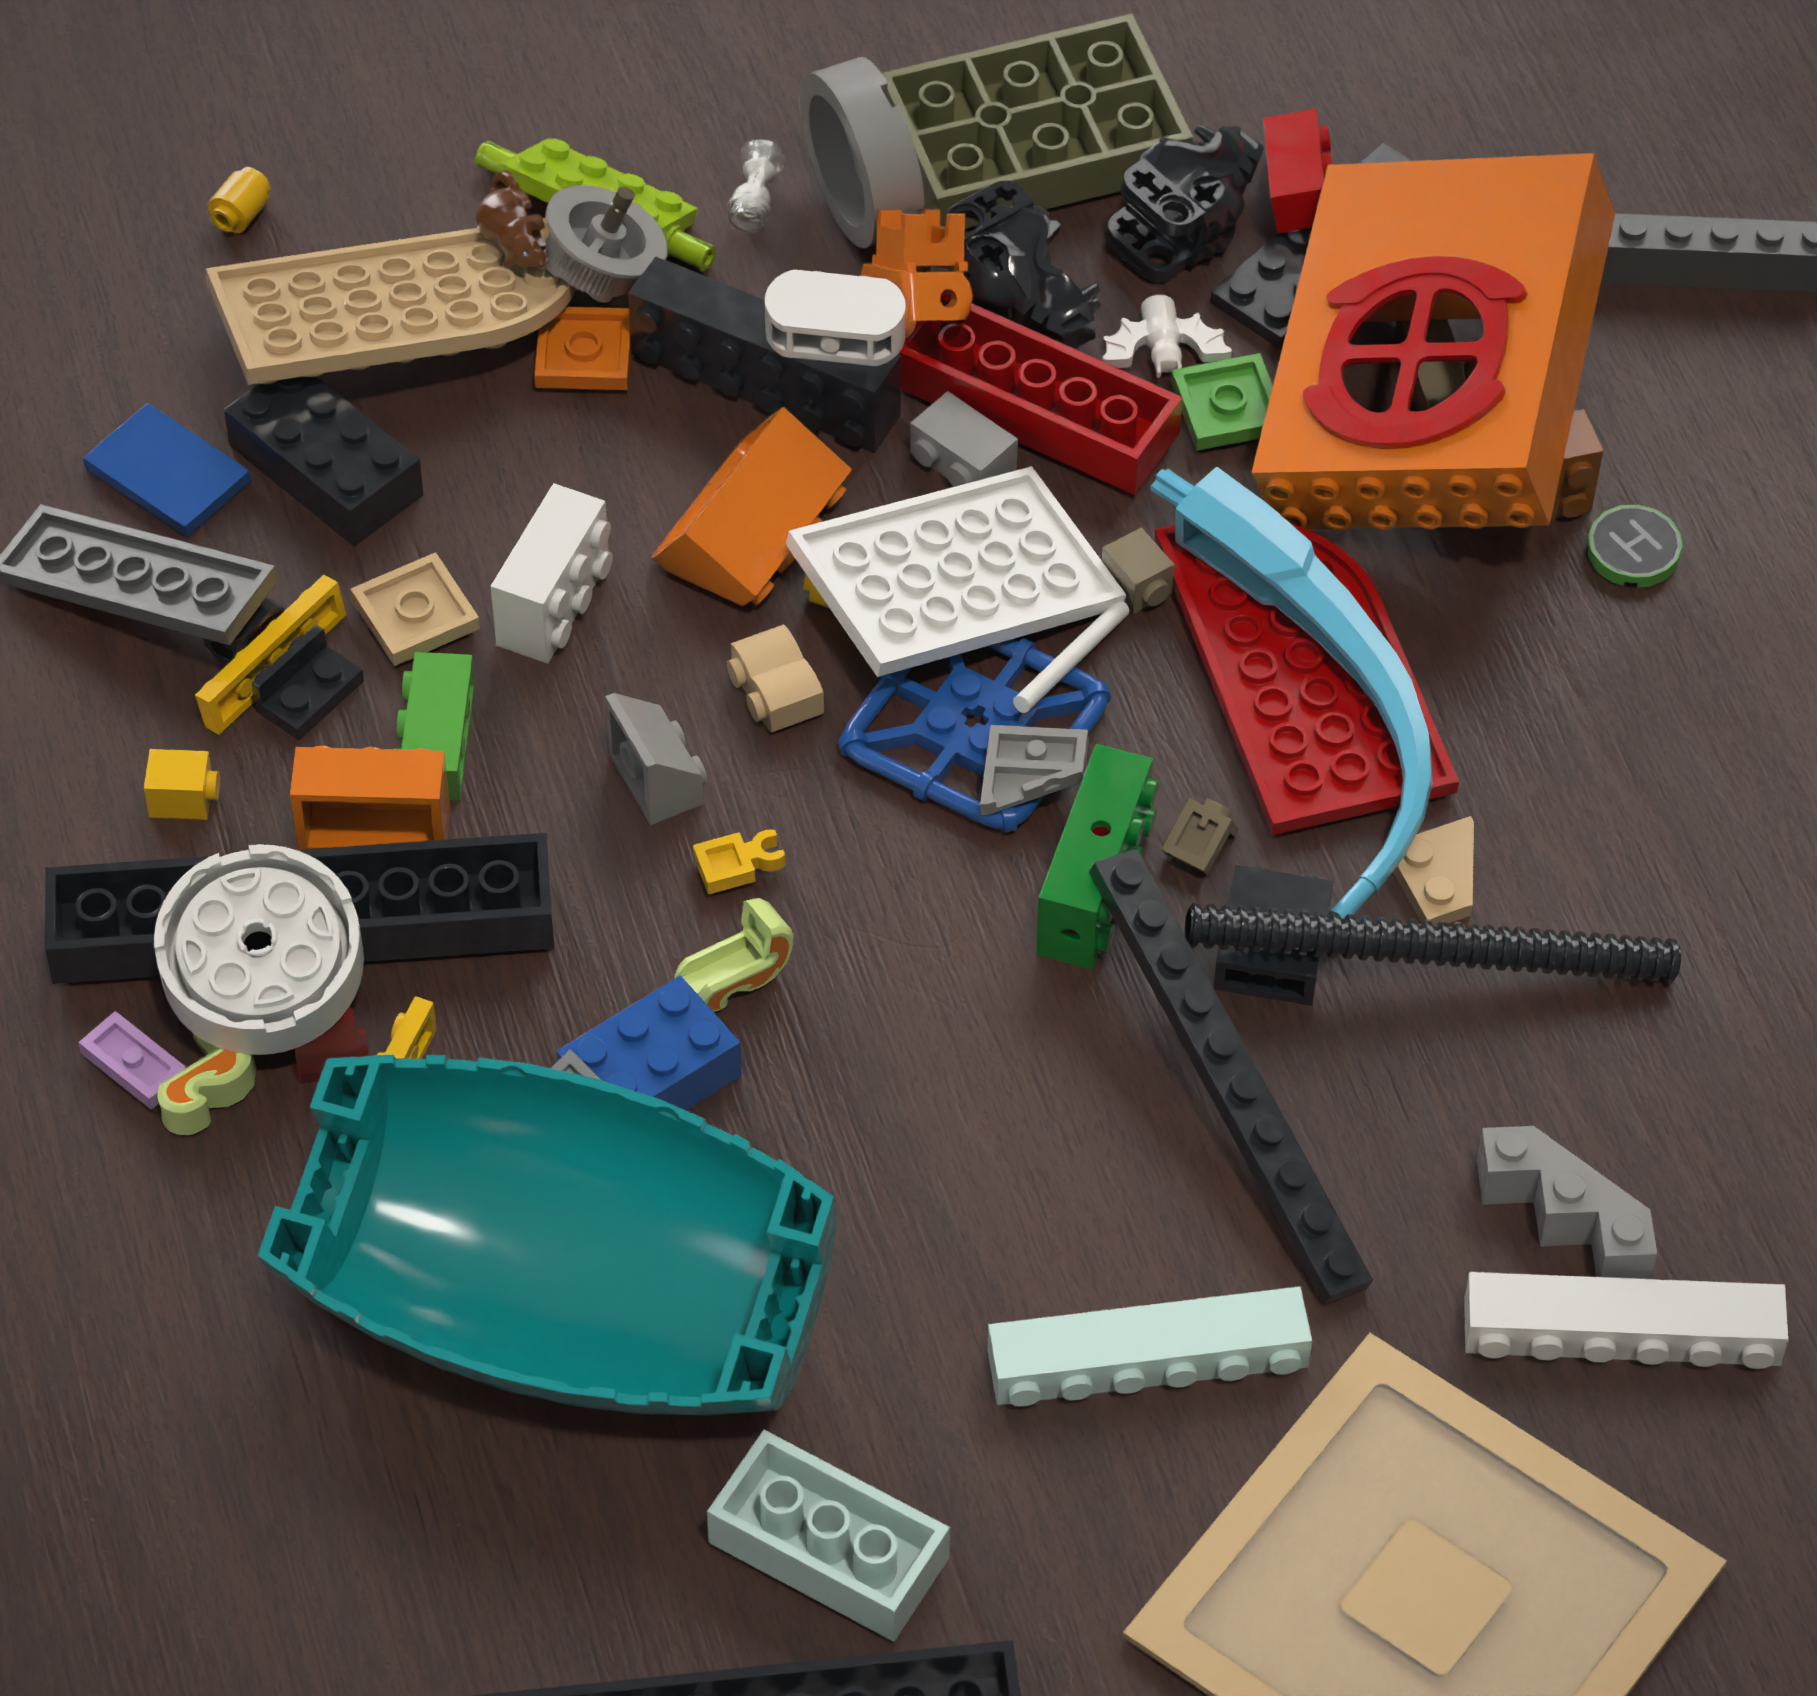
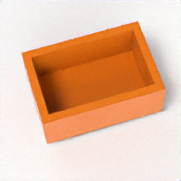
M328 746L296 747L290 799L298 850L448 839L451 808L444 751H431L424 748L391 750L376 747H366L363 749L331 748Z

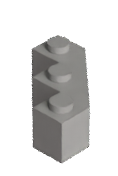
M1535 1126L1482 1128L1477 1168L1483 1205L1534 1202L1540 1246L1591 1244L1596 1277L1652 1279L1657 1258V1248L1651 1211L1648 1207Z

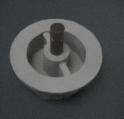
M571 186L555 193L547 205L546 222L550 231L545 245V253L548 258L547 269L552 275L567 281L572 287L586 292L590 297L599 302H609L614 296L618 297V295L622 296V294L629 293L655 256L666 259L667 242L657 222L642 207L633 202L635 194L626 187H619L617 192L595 186Z

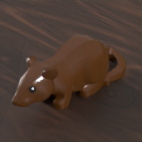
M508 170L496 173L490 194L483 198L477 207L476 221L479 232L484 237L500 245L506 255V259L503 261L505 268L514 264L521 267L542 268L547 263L546 254L543 251L546 248V243L541 235V229L545 228L544 221L538 214L528 215V209L532 208L531 201Z

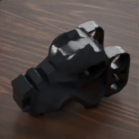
M1200 124L1195 128L1194 132L1202 141L1194 140L1193 144L1161 137L1159 143L1146 150L1141 155L1140 161L1129 167L1125 172L1120 191L1126 202L1124 208L1113 214L1109 219L1104 237L1109 247L1147 280L1156 283L1167 282L1183 272L1186 266H1194L1195 263L1202 259L1213 258L1215 253L1225 251L1230 245L1235 234L1236 222L1245 207L1242 195L1247 184L1251 183L1264 151L1263 145L1260 142L1257 144L1242 128L1238 126H1222L1218 131H1215ZM1136 183L1137 185L1141 186L1146 183L1150 186V189H1148L1145 186L1138 189L1134 186V184ZM1120 230L1122 232H1127L1130 230L1134 233V235L1132 236L1131 234L1127 233L1122 236L1118 233V231ZM1148 255H1163L1170 264L1166 266L1155 265L1148 259Z
M998 181L949 208L946 215L965 214V218L975 219L979 223L978 227L974 230L965 232L964 261L968 262V271H961L964 272L963 275L970 283L973 294L972 304L1010 321H1015L1019 325L1073 349L1096 338L1093 313L1100 307V302L1095 297L1100 292V288L1097 283H1093L1080 290L1068 275L1052 265L1047 247L1059 233L1060 223L1058 221H1051L1049 213L1043 206L1034 205L1032 199L1021 186L1012 181ZM1001 197L1006 201L1013 199V206L1007 208L1004 204L997 205V199ZM991 211V219H987L986 214Z

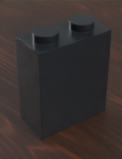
M1235 865L1227 905H1230L1232 910H1237L1239 906H1245L1249 912H1252L1254 907H1261L1263 913H1267L1270 908H1276L1279 914H1283L1286 909H1290L1294 912V915H1298L1303 910L1308 911L1310 916H1314L1316 912H1323L1325 917H1329L1334 881L1320 879L1309 874L1295 875L1271 871L1261 866L1247 867ZM1229 946L1227 950H1220L1219 948L1216 959L1214 990L1312 1006L1322 955L1320 957H1313L1311 952L1307 951L1305 956H1298L1296 950H1292L1289 955H1283L1280 949H1276L1273 954H1268L1265 948H1261L1258 953L1251 952L1249 947H1245L1242 952L1236 951L1234 946Z

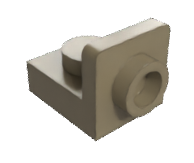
M1189 798L1161 850L1164 854L1208 875L1228 836L1235 838L1239 830L1233 820L1229 818L1232 811L1206 798L1203 805Z

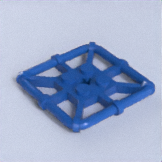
M1025 638L1020 641L1010 639L986 646L1011 658L994 681L966 668L961 654L946 657L950 675L937 692L906 678L913 667L877 677L878 683L847 722L842 735L838 738L841 754L851 758L857 764L913 790V796L922 801L934 800L983 825L1002 829L1003 833L1017 831V825L1022 824L1033 813L1044 796L990 815H982L980 801L942 783L953 766L957 764L984 777L991 725L1032 727L1037 720L1081 712L1069 729L1088 730L1089 735L1111 700V693L1105 682H1101L1092 675L1074 667L1060 682L1080 691L1044 697L1026 713L1017 710L1013 699L1019 692L1011 689L1027 666L1042 672L1055 659L1035 649L1036 644ZM892 695L924 709L913 724L864 733ZM972 716L981 717L986 723L985 725L976 723L973 727L966 725L967 718ZM918 745L939 756L928 771L925 770L923 773H920L878 752Z

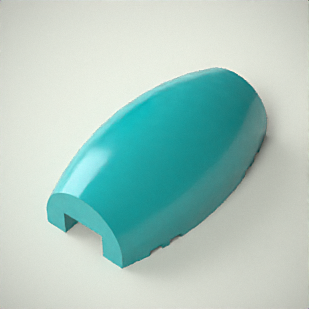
M394 1054L326 1059L310 1105V1109L320 1127L291 1210L275 1206L258 1253L259 1259L268 1270L322 1309L377 1341L439 1369L508 1392L570 1406L654 1415L709 1416L778 1410L784 1404L804 1360L825 1290L836 1231L837 1212L834 1196L811 1180L804 1178L801 1173L781 1159L776 1161L753 1148L751 1142L736 1134L732 1136L721 1129L707 1124L706 1120L658 1098L596 1078L511 1061L478 1058V1062L447 1060L445 1055H427V1059L395 1058Z

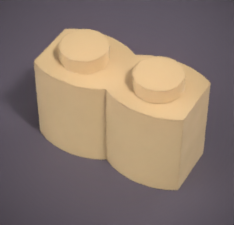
M784 624L731 643L732 659L726 663L727 670L736 688L743 686L747 693V705L756 722L762 720L767 729L772 733L824 713V692L809 663L803 658L793 635Z

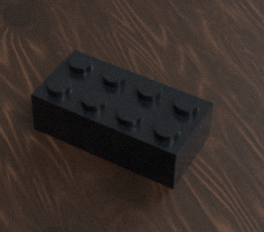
M302 376L278 380L271 384L259 383L224 409L229 446L353 547L424 495L420 459L317 377Z

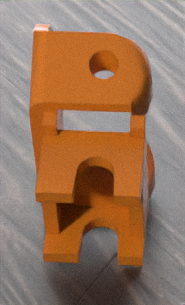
M900 209L877 210L876 255H873L872 263L863 264L861 276L888 279L900 289L905 299V339L914 331L916 321L965 320L969 316L973 294L969 281L963 275L964 272H961L968 271V262L964 261L965 214H947L946 227L940 226L939 209H922V214H902ZM929 266L955 270V272H932ZM947 289L951 293V300L948 305L943 306L940 295L942 291Z

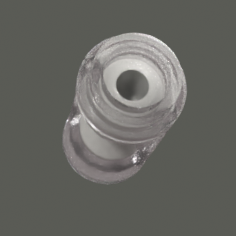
M752 140L746 143L741 151V171L747 182L738 186L727 204V214L730 224L738 231L744 233L759 232L771 218V196L765 185L772 183L778 177L784 167L785 154L779 146L769 140Z

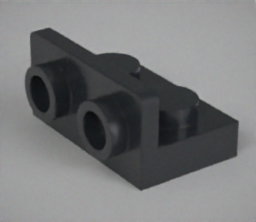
M315 625L304 636L300 635L295 638L287 651L273 664L263 667L258 672L252 683L256 712L299 741L364 682L363 669L328 647L325 630Z

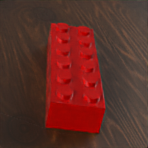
M942 291L940 295L943 306L948 305L951 300V294ZM971 304L969 316L965 320L916 321L914 331L905 339L904 345L898 353L901 355V390L932 404L948 391L1016 437L1019 443L1133 495L1138 492L1180 434L1183 397L975 304Z

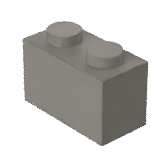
M948 391L910 423V453L920 464L931 467L946 477L954 487L1012 472L1017 469L1018 439Z

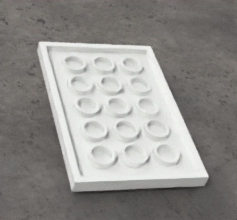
M1032 466L790 530L786 540V546L877 677L1099 615L1110 606L1122 601L1124 602L1126 597L1120 585Z

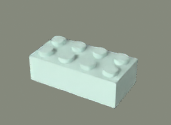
M763 1430L707 1511L708 1539L710 1544L893 1642L949 1559L950 1527L766 1430Z

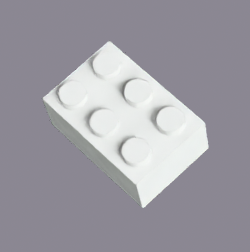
M553 483L491 585L496 646L548 664L558 647L563 648L566 645L575 617L578 613L583 614L587 610L592 598L593 587L598 579L603 580L606 578L612 565L613 554L608 550L611 524L606 519V503L604 500Z

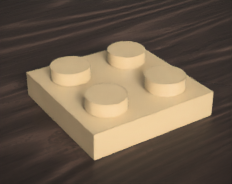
M436 552L350 589L352 602L394 666L414 658L415 652L426 653L480 629L478 615Z

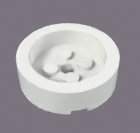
M248 845L249 850L234 852L221 857L217 853L191 868L177 881L168 893L159 911L155 925L154 948L166 998L176 1016L191 1032L204 1041L231 1052L254 1055L274 1054L288 1051L313 1041L329 1030L344 1015L360 986L364 965L363 944L358 916L352 898L341 880L328 867L305 853L287 847ZM253 932H266L272 937L271 946H266L260 950L252 949L249 952L244 945L245 938Z

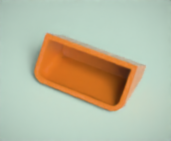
M782 407L753 429L734 448L655 550L651 559L666 572L740 606H744L750 601L754 605H758L774 587V583L769 579L775 571L783 572L795 559L786 546L788 532L822 522L823 520L818 517V514L824 507L827 510L830 509L842 497L846 488L841 484L852 469L787 409Z

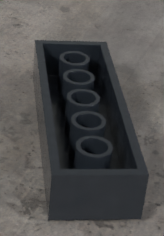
M656 256L628 293L632 355L639 357L647 363L657 364L679 373L686 379L696 380L716 388L728 396L743 399L760 406L769 413H775L784 407L806 428L821 431L842 440L850 446H858L872 453L877 451L901 416L900 354L880 366L783 357L770 346L766 338L765 300Z

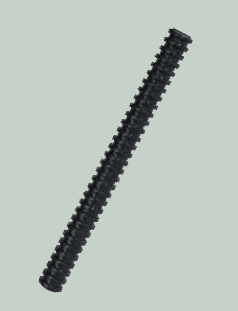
M1193 902L1190 905L1185 918V937L1191 948H1196L1199 943H1202L1205 949H1212L1215 944L1219 946L1220 950H1227L1229 946H1234L1236 951L1241 952L1245 947H1249L1250 951L1258 953L1261 948H1265L1268 954H1273L1276 949H1280L1283 955H1289L1292 950H1296L1298 956H1305L1307 951H1310L1313 957H1320L1322 953H1327L1329 958H1336L1338 954H1342L1344 959H1351L1353 955H1357L1359 960L1366 961L1369 956H1373V959L1377 962H1381L1384 960V957H1388L1391 963H1397L1400 958H1403L1406 964H1412L1415 959H1418L1421 965H1428L1432 960L1437 966H1443L1446 962H1449L1452 967H1459L1461 963H1465L1467 968L1473 969L1477 964H1480L1482 969L1489 970L1492 965H1495L1499 971H1504L1507 969V966H1510L1514 972H1520L1523 967H1526L1529 973H1535L1540 968L1544 974H1551L1553 970H1556L1559 975H1566L1568 971H1571L1574 976H1581L1584 972H1587L1589 977L1595 978L1599 973H1602V976L1607 979H1611L1614 974H1617L1621 980H1626L1632 975L1636 981H1642L1647 976L1650 982H1657L1661 977L1666 983L1675 981L1681 965V949L1675 938H1668L1663 943L1660 937H1653L1650 941H1647L1645 936H1637L1635 940H1632L1630 935H1622L1620 939H1617L1616 935L1608 933L1602 938L1601 934L1593 932L1587 937L1583 931H1577L1574 936H1571L1568 930H1562L1559 935H1556L1553 929H1546L1544 933H1541L1538 928H1531L1528 932H1525L1523 927H1515L1513 931H1510L1508 926L1501 925L1498 930H1495L1494 926L1486 924L1483 926V929H1479L1476 923H1470L1467 928H1464L1461 922H1455L1452 927H1449L1446 921H1439L1437 925H1433L1431 920H1424L1421 924H1418L1416 919H1408L1406 923H1402V920L1394 917L1391 922H1387V919L1383 916H1378L1375 921H1372L1369 915H1363L1360 920H1356L1354 914H1347L1343 919L1338 913H1331L1329 917H1325L1323 912H1316L1314 916H1310L1308 911L1303 910L1298 915H1294V912L1290 909H1286L1283 914H1279L1276 908H1270L1267 913H1263L1261 907H1254L1252 912H1249L1245 906H1239L1237 910H1232L1230 905H1223L1221 909H1217L1215 904L1209 903L1206 905V908H1201V905L1197 902Z

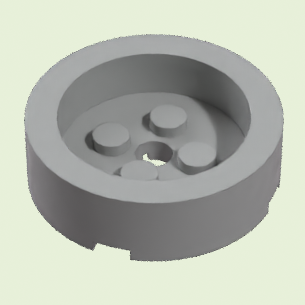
M857 57L808 73L803 78L800 88V113L803 133L816 179L839 227L847 238L860 248H867L877 244L878 209H900L902 214H916V211L924 208L922 175L908 124L900 105L892 107L882 91L888 88V82L870 60L864 57Z

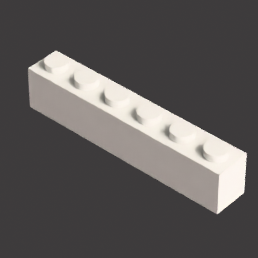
M1469 1272L1464 1298L1465 1353L1481 1354L1488 1358H1500L1506 1355L1534 1356L1540 1360L1572 1357L1586 1358L1592 1362H1607L1612 1359L1639 1360L1645 1364H1660L1665 1361L1691 1362L1702 1367L1713 1366L1718 1363L1744 1364L1749 1368L1762 1369L1769 1366H1781L1788 1342L1785 1285Z

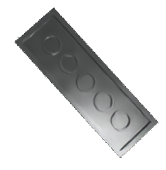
M42 504L0 554L1 584L227 645L233 642L279 581L275 565Z

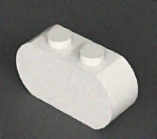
M791 270L774 279L766 291V338L770 346L783 357L880 366L896 357L904 345L905 299L900 289L888 279L823 273L820 271Z

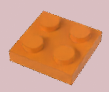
M565 307L553 320L539 328L534 375L535 388L628 390L631 353L629 308Z

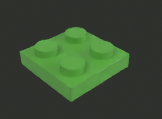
M1260 353L1172 370L1171 384L1175 394L1183 397L1182 413L1196 451L1260 439L1273 388Z

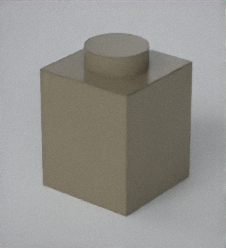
M1142 527L1103 547L1102 562L1125 592L1124 602L1128 605L1132 614L1148 606H1157L1172 594L1174 563Z

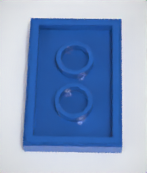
M149 403L144 405L83 457L86 470L185 537L189 536L251 482L248 469Z

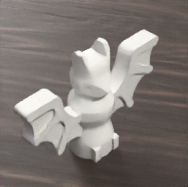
M1155 295L1147 298L1140 307L1143 321L1131 322L1126 318H1122L1120 330L1115 335L1105 336L1103 341V348L1106 350V354L1102 357V361L1116 368L1130 367L1136 350L1142 345H1148L1152 350L1151 359L1155 365L1157 378L1161 377V373H1168L1174 369L1182 368V354L1178 346L1180 342L1191 346L1197 352L1200 360L1205 363L1231 359L1232 352L1231 348L1226 346L1223 341V329L1215 330L1207 327L1201 321L1199 313L1194 314L1189 319L1177 318L1174 301L1166 295Z

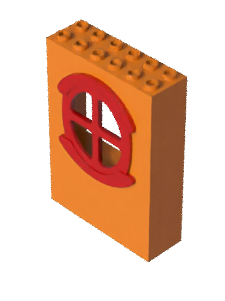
M1594 153L1328 165L1252 469V475L1264 501L1289 523L1306 529H1333L1339 531L1351 528L1389 530L1392 528L1420 527L1425 529H1436L1438 527H1469L1478 529L1489 526L1526 528L1529 526L1550 525L1615 218V211ZM1482 318L1484 335L1478 341L1427 343L1425 341L1430 320ZM1411 321L1408 337L1400 344H1350L1351 338L1363 322ZM1477 361V365L1467 381L1449 398L1425 411L1412 412L1409 410L1418 370L1422 363ZM1401 363L1392 405L1389 410L1382 413L1371 412L1352 399L1345 388L1343 380V370L1348 364Z

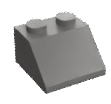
M616 693L605 696L609 756L648 823L653 825L703 805L702 784L707 782V774L700 758L697 755L691 757L685 748L686 739L679 723L676 720L670 722L662 707L658 704Z

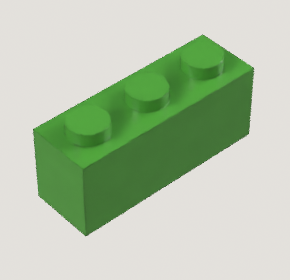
M415 652L412 671H404L402 697L403 700H408L407 710L399 709L397 717V738L403 739L401 749L394 748L393 750L424 748L431 751H444L449 799L461 800L475 692L473 655Z

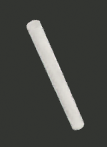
M1122 601L1106 609L1013 699L1016 709L1023 713L1028 712L1128 616V605Z

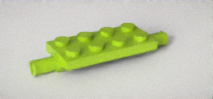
M548 138L516 154L488 140L486 143L481 144L476 153L475 164L495 174L508 170L524 192L549 203L555 193L571 186H595L617 192L619 187L629 188L635 194L633 202L650 214L661 228L667 242L666 258L672 256L702 272L710 268L715 259L716 246L684 232L686 228L695 223L697 207L684 202L676 193L660 191L645 184V181L637 175L624 174L607 166V163L598 157L585 156L570 149V146L564 141Z

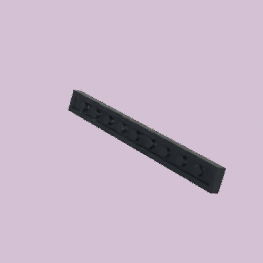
M1138 849L1094 862L1089 870L1090 876L1323 1305L1367 1289L1373 1281L1369 1271Z

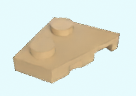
M1471 816L1416 834L1406 855L1393 871L1421 923L1424 920H1431L1433 925H1437L1439 921L1451 923L1471 916L1473 905L1474 821Z

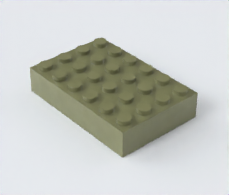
M1133 14L882 73L888 82V88L882 91L892 107L900 105L914 142L923 181L924 209H939L940 226L946 227V213L949 208L998 181L1017 183L1032 199L1034 205H1040L1045 209L1119 192L1124 174L1128 168L1140 161L1141 155L1159 143L1161 137L1193 144V135ZM1002 197L998 198L997 205L1004 204L1009 208L1013 206V199L1006 201ZM991 211L986 214L987 219H991ZM965 218V229L979 225L975 219Z

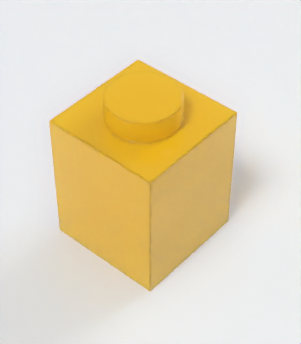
M150 749L144 783L149 818L208 820L210 800H218L220 793L219 771H212L208 751Z

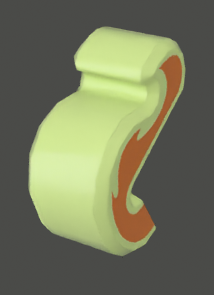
M760 898L744 901L741 918L743 930L686 957L677 968L674 979L681 975L713 1012L724 1009L728 1003L727 998L732 993L752 991L763 987L773 980L788 962L794 944V934L768 901Z
M193 1033L196 1044L206 1056L159 1084L158 1102L161 1107L164 1127L178 1135L198 1133L207 1128L211 1123L209 1108L229 1107L243 1100L255 1083L256 1064L254 1054H242L221 1049Z

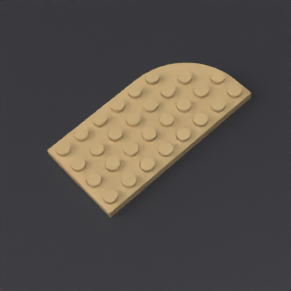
M542 218L545 228L541 229V235L546 243L550 231L546 218ZM478 228L206 268L207 286L248 385L257 383L271 384L278 380L302 376L316 377L323 373L347 369L361 370L369 366L392 362L407 363L418 358L437 355L451 356L462 351L481 348H500L507 342L523 337L553 320L568 305L576 290V287H572L567 281L552 275L547 269V263L542 268L521 267L516 264L505 268L503 266V261L506 259L505 252L498 243L484 237Z

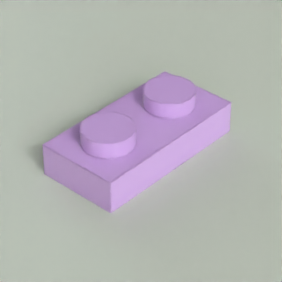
M116 1011L78 1042L83 1056L151 1110L159 1104V1084L186 1068V1066Z

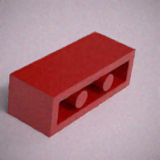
M1316 109L1263 118L1270 196L1277 232L1284 233L1312 228L1328 165H1333L1328 125L1319 126Z

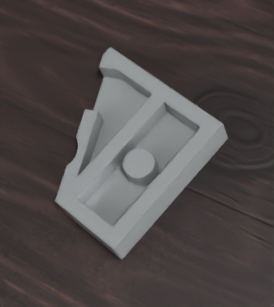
M991 725L980 801L981 814L990 815L1081 783L1086 769L1089 745L1088 730Z

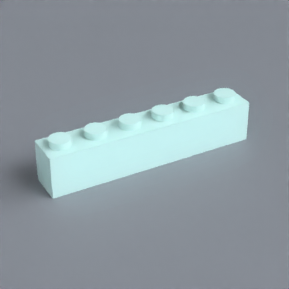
M1301 1287L988 1324L987 1351L997 1406L1006 1404L1029 1406L1039 1400L1063 1397L1068 1400H1080L1095 1393L1117 1391L1129 1394L1137 1392L1144 1387L1161 1385L1185 1387L1201 1380L1221 1378L1225 1381H1235L1247 1375L1258 1373L1290 1374L1300 1368L1309 1367L1312 1338Z

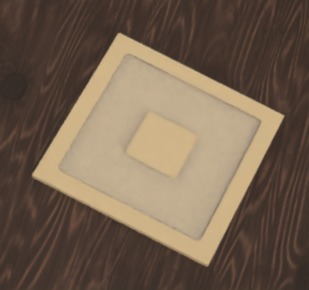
M1369 1333L1124 1630L1123 1638L1209 1696H1628L1724 1569L1727 1560L1380 1338Z

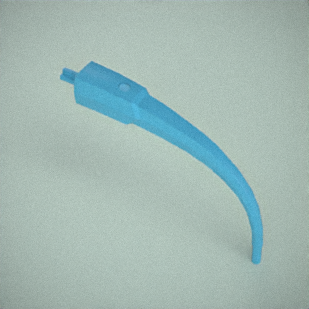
M1218 467L1213 469L1195 486L1171 470L1167 469L1164 471L1162 469L1156 475V481L1151 485L1150 490L1176 507L1175 542L1224 575L1262 605H1275L1316 640L1357 681L1379 711L1394 740L1403 776L1400 807L1381 851L1360 875L1359 880L1329 911V915L1331 913H1338L1344 919L1347 914H1355L1368 898L1380 889L1406 855L1425 818L1433 784L1429 732L1412 680L1395 650L1352 594L1315 556L1311 541L1271 506Z

